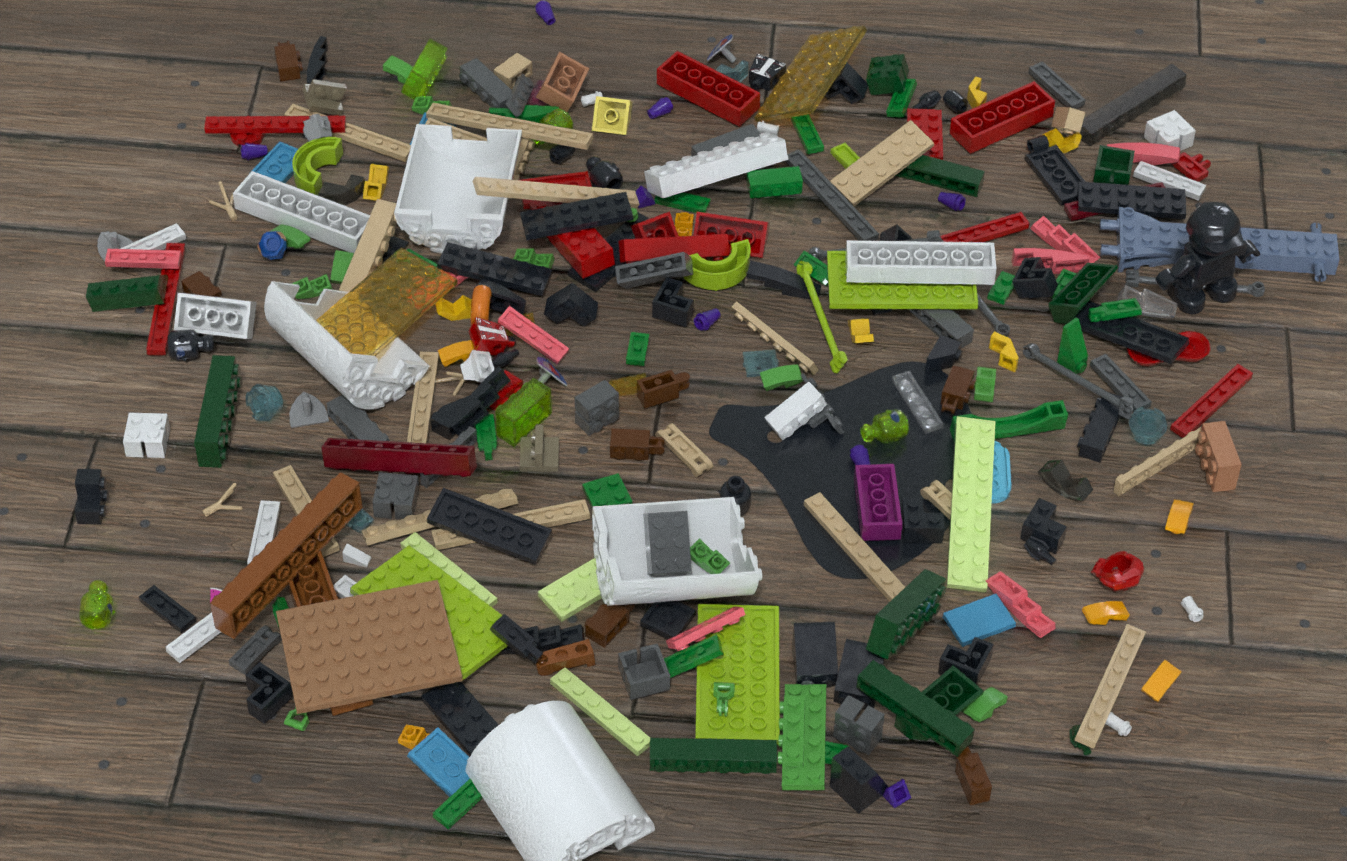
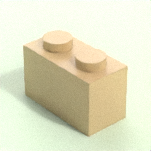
M516 53L494 69V74L512 90L520 75L524 74L526 77L533 75L532 61Z
M1056 107L1051 127L1056 128L1062 134L1073 135V132H1080L1085 112L1070 107Z

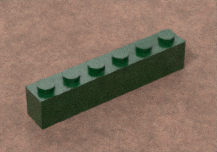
M922 155L895 176L977 198L983 186L985 171Z
M872 660L858 675L856 687L955 756L958 757L972 742L975 729L968 722L962 721L952 711L940 706L934 699L921 693L918 688L905 682L902 677L890 672L884 665Z
M650 738L649 771H677L681 773L686 771L700 773L740 772L743 774L776 773L777 740Z

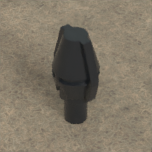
M936 90L924 93L919 98V103L913 106V109L933 108L942 97Z
M514 349L498 353L492 359L494 368L507 366L514 357L519 355V351Z
M1031 536L1025 542L1024 546L1032 558L1038 561L1040 559L1045 560L1051 566L1056 562L1057 559L1048 551L1050 548L1043 540Z

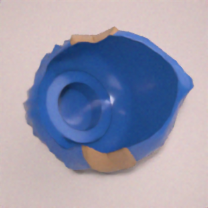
M280 231L264 233L257 245L260 255L270 260L282 259L287 248L286 237Z

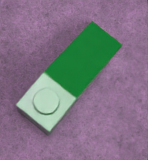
M1074 318L1063 326L1057 363L1078 374L1084 372L1087 368L1088 353L1079 319Z

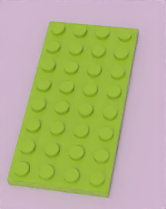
M827 251L829 309H978L976 284L846 282V251Z
M410 545L350 587V593L356 596L438 580L463 680L508 646L490 631L491 626L502 614Z
M698 604V624L734 606L743 607L746 615L740 617V621L735 624L722 626L723 629L717 633L710 632L705 635V639H708L717 634L721 640L723 655L697 666L695 739L777 740V745H779V606ZM714 682L735 683L734 697L729 699L727 703V716H724V713H721V716H719V712H717V698L713 696Z

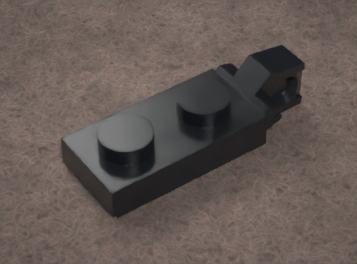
M503 614L491 626L490 631L523 658L527 657L535 664L541 659L543 653L536 648L538 645L534 642L535 639L506 614Z

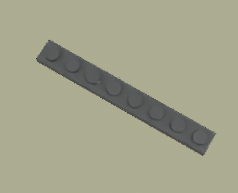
M800 149L787 154L788 160H785V162L790 167H800L803 181L859 241H875L879 239V233Z

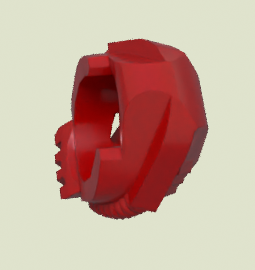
M1120 551L1109 556L1107 559L1099 558L1091 573L1111 590L1124 591L1138 585L1145 568L1139 558L1130 553L1128 554L1126 551Z

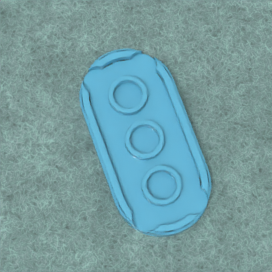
M994 441L992 503H1000L1009 497L1011 491L1010 454L1006 447L1004 448L1001 446V443Z

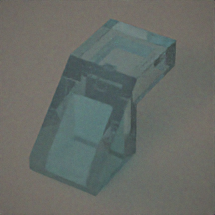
M742 60L734 69L721 64L716 71L738 82H742L748 76L749 62Z

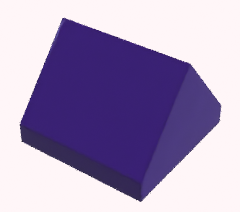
M640 185L635 191L640 204L638 208L654 205L655 201L651 193Z
M901 779L888 787L883 797L893 808H896L909 800L911 795L905 780Z

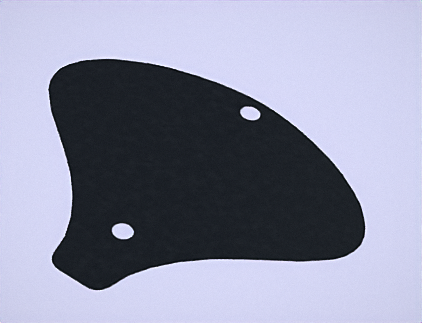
M902 362L878 369L840 387L824 392L825 402L829 403L835 411L832 413L833 416H837L843 424L841 426L844 431L842 435L832 426L827 418L814 429L807 422L795 430L790 437L785 438L779 443H773L768 440L767 434L774 430L769 426L764 417L780 404L772 406L724 405L718 409L709 428V434L717 442L733 448L747 458L765 476L787 509L806 548L822 568L835 576L845 579H867L868 577L807 510L804 506V500L820 492L861 537L854 486L855 464L850 458V450L857 445H864L868 449L870 465L894 464L900 510L903 497H922L920 490L924 487H929L933 481L938 480L945 486L948 480L953 479L955 444L950 432L953 416L972 413L967 403H965L962 410L957 409L955 414H951L947 410L945 412L941 411L943 405L941 404L942 390L948 378V375L942 370L928 373L925 372L926 363ZM890 410H895L898 413L899 422L892 420L890 415L893 411ZM890 411L889 414H887V415L884 414V412ZM922 497L924 513H942L928 499L926 500ZM944 515L945 532L950 526V520ZM902 532L901 539L864 541L890 571L901 567L919 556L933 544L903 543Z

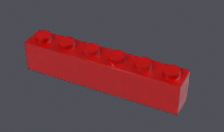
M728 234L623 239L619 241L620 263L626 262V264L685 252L688 255L698 253L705 260L706 258L713 257V261L723 260L725 256H729Z

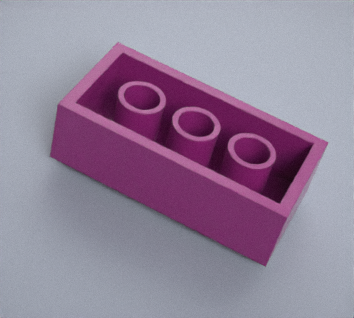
M894 464L855 465L854 486L862 540L901 539L902 518Z

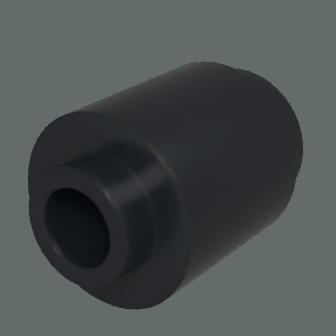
M948 90L943 95L944 104L955 113L959 114L967 109L968 100L957 91Z
M557 144L550 149L549 157L552 162L561 164L573 156L575 147Z

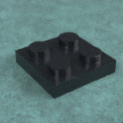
M678 601L654 602L640 620V626L666 639H670L685 630L696 615V610Z

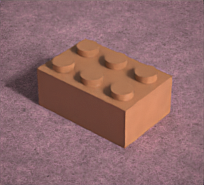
M559 52L551 64L536 98L550 106L559 107V111L566 114L573 104L589 68Z
M1226 422L1202 423L1201 432L1198 433V444L1195 445V452L1201 459V468L1205 470L1206 482L1211 486L1212 492L1235 490L1242 464Z

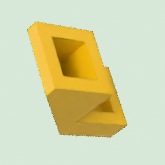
M976 76L968 87L967 100L972 109L986 103L987 93L980 91L982 78Z
M1056 128L1042 134L1047 137L1049 147L1057 145L1062 153L1078 148L1082 137L1079 132L1063 137Z
M370 164L369 179L364 184L363 199L376 201L377 199H382L387 185L389 166Z
M462 295L457 301L451 303L439 296L435 300L437 314L450 321L469 319L472 299Z
M868 318L848 320L852 343L874 342L873 334H870Z
M994 331L990 337L989 349L1000 353L999 366L1015 373L1017 371L1018 355L1010 338Z

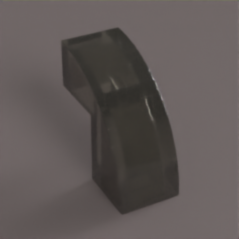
M351 174L345 186L324 182L318 195L341 205L350 204L363 195L365 177Z
M1063 460L1048 461L1038 471L1040 477L1051 489L1067 499L1084 501L1093 491L1087 477L1072 478Z

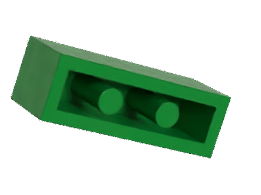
M796 166L747 172L746 184L750 198L802 194L803 179L800 167Z

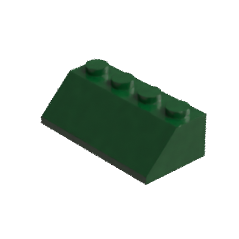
M1086 263L1048 304L1054 322L1068 324L1109 282L1117 271L1118 266Z
M168 275L88 283L86 299L92 312L164 304Z
M952 666L921 693L934 699L940 706L952 711L957 716L979 698L984 691L956 667ZM896 715L894 727L908 739L923 741L930 739Z

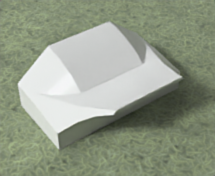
M472 350L469 358L460 365L464 380L483 382L494 371L490 353Z

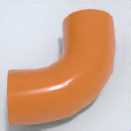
M478 285L474 288L470 312L471 325L475 317L489 321V306L492 292L485 285Z

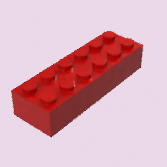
M676 51L657 68V85L739 127L760 108V92L679 51Z
M1033 81L951 118L949 134L971 154L1053 117L1055 100Z
M538 200L529 205L530 210L560 205L563 202ZM594 227L547 236L549 241L583 279L615 265L613 248Z

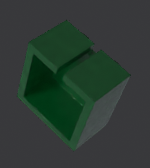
M904 54L871 58L866 77L871 95L904 92L909 73Z
M1100 145L1093 182L1129 185L1135 151Z

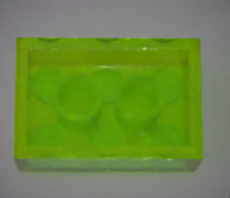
M429 39L413 66L401 92L414 100L415 97L426 96L430 89L427 86L431 87L436 79L434 75L437 76L442 68L440 64H444L447 58L445 53L448 48Z
M532 378L519 391L512 394L504 404L499 405L495 410L497 436L515 447L521 441V437H526L535 429L536 425H540L552 414L551 388Z

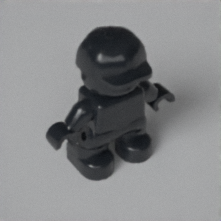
M1203 202L1191 213L1185 227L1189 242L1185 243L1182 256L1171 269L1168 268L1161 271L1155 279L1162 291L1167 290V294L1176 306L1186 314H1198L1204 309L1206 295L1202 287L1207 285V293L1215 301L1223 303L1232 301L1236 297L1238 283L1234 278L1235 256L1243 264L1246 262V257L1251 254L1255 257L1260 256L1259 250L1250 240H1243L1238 216L1229 205L1223 202Z

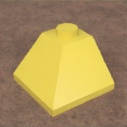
M596 96L592 131L626 135L631 119L633 101Z

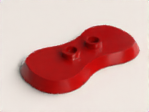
M1194 331L1178 333L1188 337L1189 344L1175 360L1196 362L1204 359L1210 353V343L1203 334ZM1127 348L1130 357L1138 365L1153 366L1163 362Z

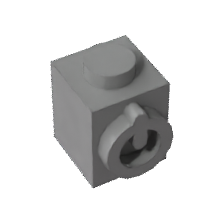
M314 114L309 116L310 119L303 121V132L308 142L318 138L332 137L328 116Z

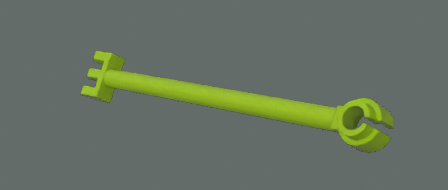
M800 261L796 269L797 274L804 279L832 353L831 369L834 373H838L847 362V356L845 352L838 351L810 277L812 265L809 262Z

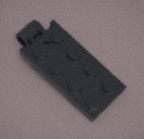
M1045 135L1027 140V148L1030 153L1026 154L1024 159L1059 204L1062 206L1066 203L1077 201L1078 181H1086L1058 146L1049 147V142Z

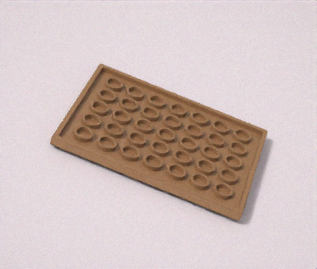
M438 580L276 611L297 714L463 681Z

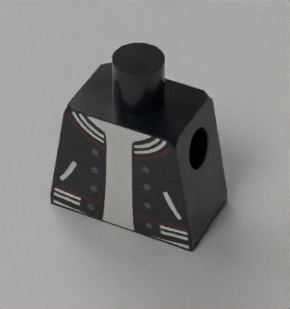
M760 54L756 55L749 70V84L756 91H759L760 88L771 91L786 77L785 63Z

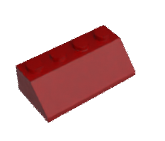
M697 212L693 236L728 234L729 253H731L732 243L748 239L751 248L750 256L763 258L770 222Z

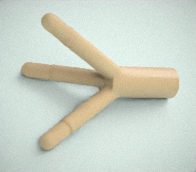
M219 181L226 205L212 200L209 203L225 209L230 219L235 221L238 216L232 207L234 202L233 195H231L229 202L222 181Z
M448 371L446 374L453 377L436 379V383L460 380L453 392V396H456L466 380H464L463 374Z
M236 483L231 485L218 502L202 510L205 517L219 509H243L242 506L222 505L234 492L233 489L236 487Z

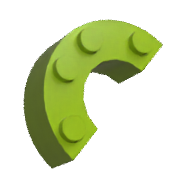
M323 137L305 143L296 151L292 165L294 182L297 188L319 196L323 189L321 173L315 170L324 165H337L343 155L342 138Z
M748 239L732 243L731 254L721 261L705 260L698 253L689 255L692 259L693 275L684 276L683 278L696 287L713 291L737 285L746 277L750 264L751 248Z

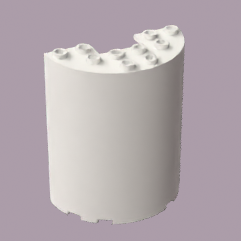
M416 124L394 212L400 229L405 230L409 235V239L416 244H423L430 247V251L440 254L443 253L447 242L476 250L490 247L502 231L509 198L477 195L472 181L475 177L513 180L522 130L487 128V141L453 139L452 126Z
M271 281L267 288L264 311L269 325L358 408L377 409L384 407L385 403L390 400L396 401L406 394L405 390L421 380L430 367L350 292L323 289L316 304L294 300L300 288L299 285Z
M734 497L593 506L592 530L594 531L595 540L593 542L594 558H596L597 581L603 602L607 606L753 595L757 589L758 582L762 580V570L758 568L757 556L753 555L751 547L747 548L746 545H743L741 529H744L745 523L744 518L740 517V506L736 505ZM687 511L690 547L700 538L713 552L715 550L719 551L730 564L720 574H710L692 560V571L648 574L643 514Z
M547 701L536 705L530 704L522 711L508 715L504 722L494 728L478 744L467 760L465 772L481 793V796L525 861H582L613 843L620 850L655 831L654 823L576 711L567 702Z

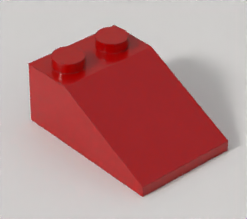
M670 211L631 225L635 239L679 236Z

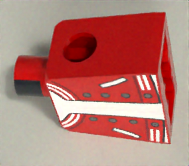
M474 318L469 329L474 350L497 355L500 352H504L505 347L512 348L514 346L515 337L507 336L504 326L482 318Z

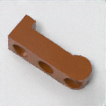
M589 639L543 652L541 659L535 666L538 674L541 676L550 675L555 671L562 670L564 667L571 668L584 664L590 667L595 665L594 652Z

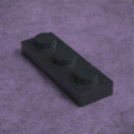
M155 585L139 596V601L181 634L196 622V616Z

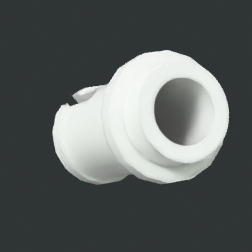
M595 91L594 94L581 96L583 107L595 104L596 96L603 97L602 93Z
M762 121L758 122L757 130L760 133L769 132L772 135H778L779 125L768 124Z
M1191 596L1182 599L1181 605L1188 613V618L1193 622L1200 621L1204 616L1203 610L1198 608Z
M1110 712L1105 724L1116 730L1118 735L1127 736L1132 729L1130 722L1124 721Z

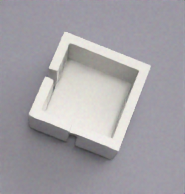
M1173 110L1147 121L1144 138L1149 143L1180 147V151L1193 146L1196 130Z
M128 414L123 439L126 457H144L142 442H144L147 458H165L170 432L167 414Z

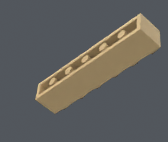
M377 199L339 291L350 292L359 301L370 293L371 283L376 279V271L378 267H381L384 252H387L389 240L395 233L397 221L394 212L397 203Z

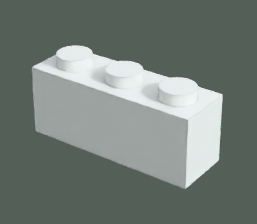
M808 382L764 418L775 433L784 440L790 437L801 425L806 424L816 413L821 412L827 403L816 388Z

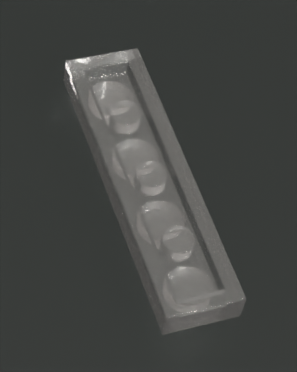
M907 371L894 375L892 379L894 385L925 434L942 429L943 422L912 373Z

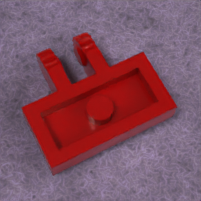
M1186 152L1180 154L1179 162L1171 163L1187 178L1197 182L1208 177L1209 171L1207 169L1211 166L1209 160L1201 162L1204 156L1200 153L1190 157Z

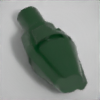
M1081 724L1074 725L1069 730L1071 744L1075 748L1081 749L1084 755H1090V747L1074 741Z

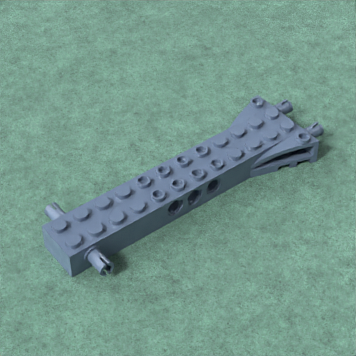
M1119 207L1117 220L1100 219V230H1112L1117 233V245L1101 244L1100 256H1116L1118 273L1123 272L1125 268L1131 267L1137 270L1143 265L1155 267L1175 264L1183 254L1185 243L1189 242L1188 233L1185 228L1186 224L1160 222L1134 211L1131 207ZM1312 223L1310 225L1311 232L1241 228L1243 240H1250L1259 250L1260 256L1255 257L1251 254L1246 257L1244 264L1235 256V268L1313 273L1317 282H1319V276L1320 282H1323L1327 278L1326 274H1336L1339 263L1337 234L1322 233V225L1320 223H1317L1318 228H1316V223Z

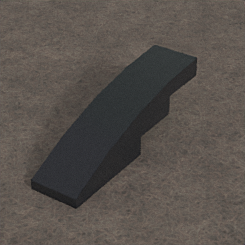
M320 36L312 50L307 67V84H311L313 79L322 81L326 75L327 37Z
M750 261L747 279L765 281L764 287L781 289L782 295L811 300L804 279L800 275L769 264ZM813 282L819 298L821 285Z
M499 366L474 390L451 422L450 426L458 436L470 426L474 427L489 414L486 409L500 398L498 392L511 381Z
M581 624L561 629L560 625L541 630L538 626L523 629L535 639L534 642L538 645L536 648L542 653L585 640L584 628ZM509 646L500 652L501 654H517Z

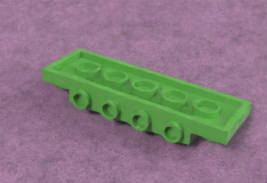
M785 684L784 701H780V714H783V718H779V729L783 731V735H779L778 739L779 747H782V752H778V764H782V790H825L826 684Z

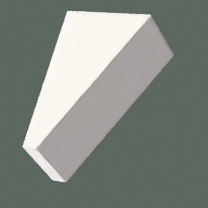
M346 544L343 550V561L368 567L371 556Z

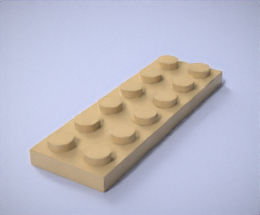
M910 120L834 177L830 182L854 207L934 146V142Z

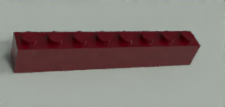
M328 438L321 446L324 467L332 469L344 468L353 471L361 469L371 472L386 471L388 473L404 472L406 474L423 473L424 475L441 474L442 476L459 475L460 477H468L477 468L474 446Z

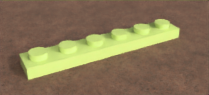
M416 532L400 543L402 549L408 545L413 547L491 607L498 603L497 597Z
M564 667L550 679L552 686L636 756H639L650 747V737L567 668Z

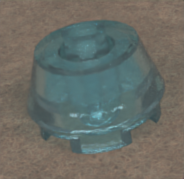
M256 384L251 388L250 392L246 393V406H250L254 413L251 416L257 421H269L282 410V395L275 386Z
M1140 407L1134 411L1132 418L1129 419L1133 438L1144 445L1156 443L1167 430L1165 415L1157 408L1151 410Z

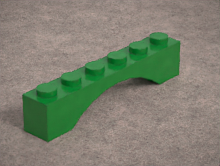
M1063 400L1046 402L1027 412L1008 417L985 418L973 414L960 415L958 417L995 421V439L1065 429L1068 413ZM953 416L950 427L954 444L957 416Z

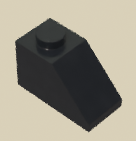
M940 335L927 357L925 372L929 373L953 367L956 360L959 361L963 353L960 350L962 342Z

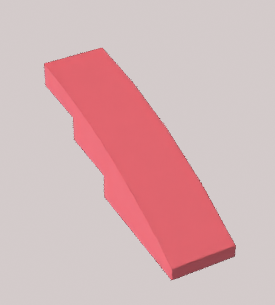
M1154 143L1107 144L1109 147L1134 150L1133 163L1143 161L1151 165L1179 162L1180 147Z
M1045 216L1041 217L1030 228L1056 250L1088 256L1089 263H1095L1100 258L1075 233L1070 235L1059 224L1055 227Z
M1013 248V266H1020L1024 258L1041 257L1044 267L1051 268L1053 274H1060L1062 269L1074 273L1079 272L1086 263H1089L1088 256L1067 251L1041 248Z
M1000 571L985 580L988 583V587L994 594L998 595L1005 607L1039 638L1056 629L1055 622L1042 613L1041 606L1028 597L1027 590Z

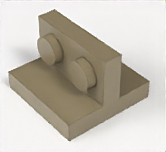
M315 79L312 80L311 84L304 83L302 90L309 111L342 115L344 110L341 100L346 91L345 84Z
M536 425L535 432H532L531 437H521L520 471L558 472L559 437H544L543 425Z

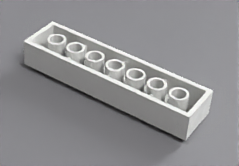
M764 132L755 138L747 137L742 142H731L726 147L718 146L709 152H698L693 157H682L680 161H668L663 166H652L650 170L644 171L648 192L665 198L788 160L785 139L772 135L769 132Z
M253 171L233 192L235 209L277 225L283 224L294 227L311 238L351 253H355L370 217L368 214Z
M847 240L846 282L994 285L996 259L994 243Z

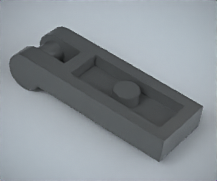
M264 625L228 660L229 665L246 675L274 645H278L281 642V634L272 632L270 627Z

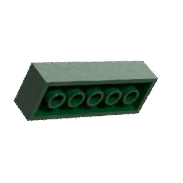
M212 355L194 440L199 467L222 468L223 460L227 459L226 445L229 446L230 444L229 431L233 429L232 417L236 415L235 402L239 400V392L237 390L241 388L242 384L241 377H238L240 366L236 364L235 356Z
M924 569L876 614L866 650L887 660L893 654L896 655L900 647L905 646L908 639L915 636L917 630H921L926 622H930L934 614H938L941 608L940 598L944 596L947 588L945 587L946 578Z

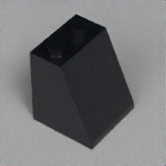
M835 622L794 623L792 654L796 684L836 686L838 661Z
M846 639L833 702L842 704L849 695L865 703L864 710L868 706L875 708L876 701L856 687L857 678L872 660L885 666V658L866 650L867 643Z
M847 746L832 758L829 787L858 814L883 796L888 785L850 747Z

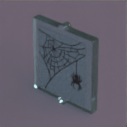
M775 350L743 352V367H745L747 377L761 376L760 372L778 367L779 360L776 357Z

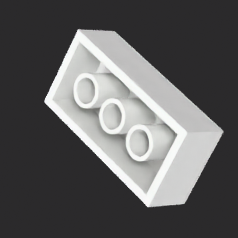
M178 293L174 330L191 329L202 334L252 339L256 302Z

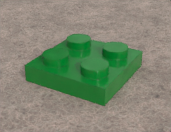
M619 473L582 484V489L592 510L593 506L633 504Z

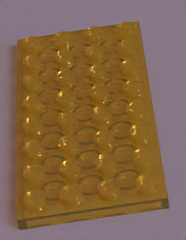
M864 25L852 26L847 29L841 28L832 32L826 31L822 34L810 35L805 44L800 48L798 54L793 58L790 66L787 67L786 73L780 78L769 97L766 98L764 104L758 110L754 117L756 122H767L813 114L867 32Z
M400 248L316 321L350 353L376 356L458 284L457 278Z

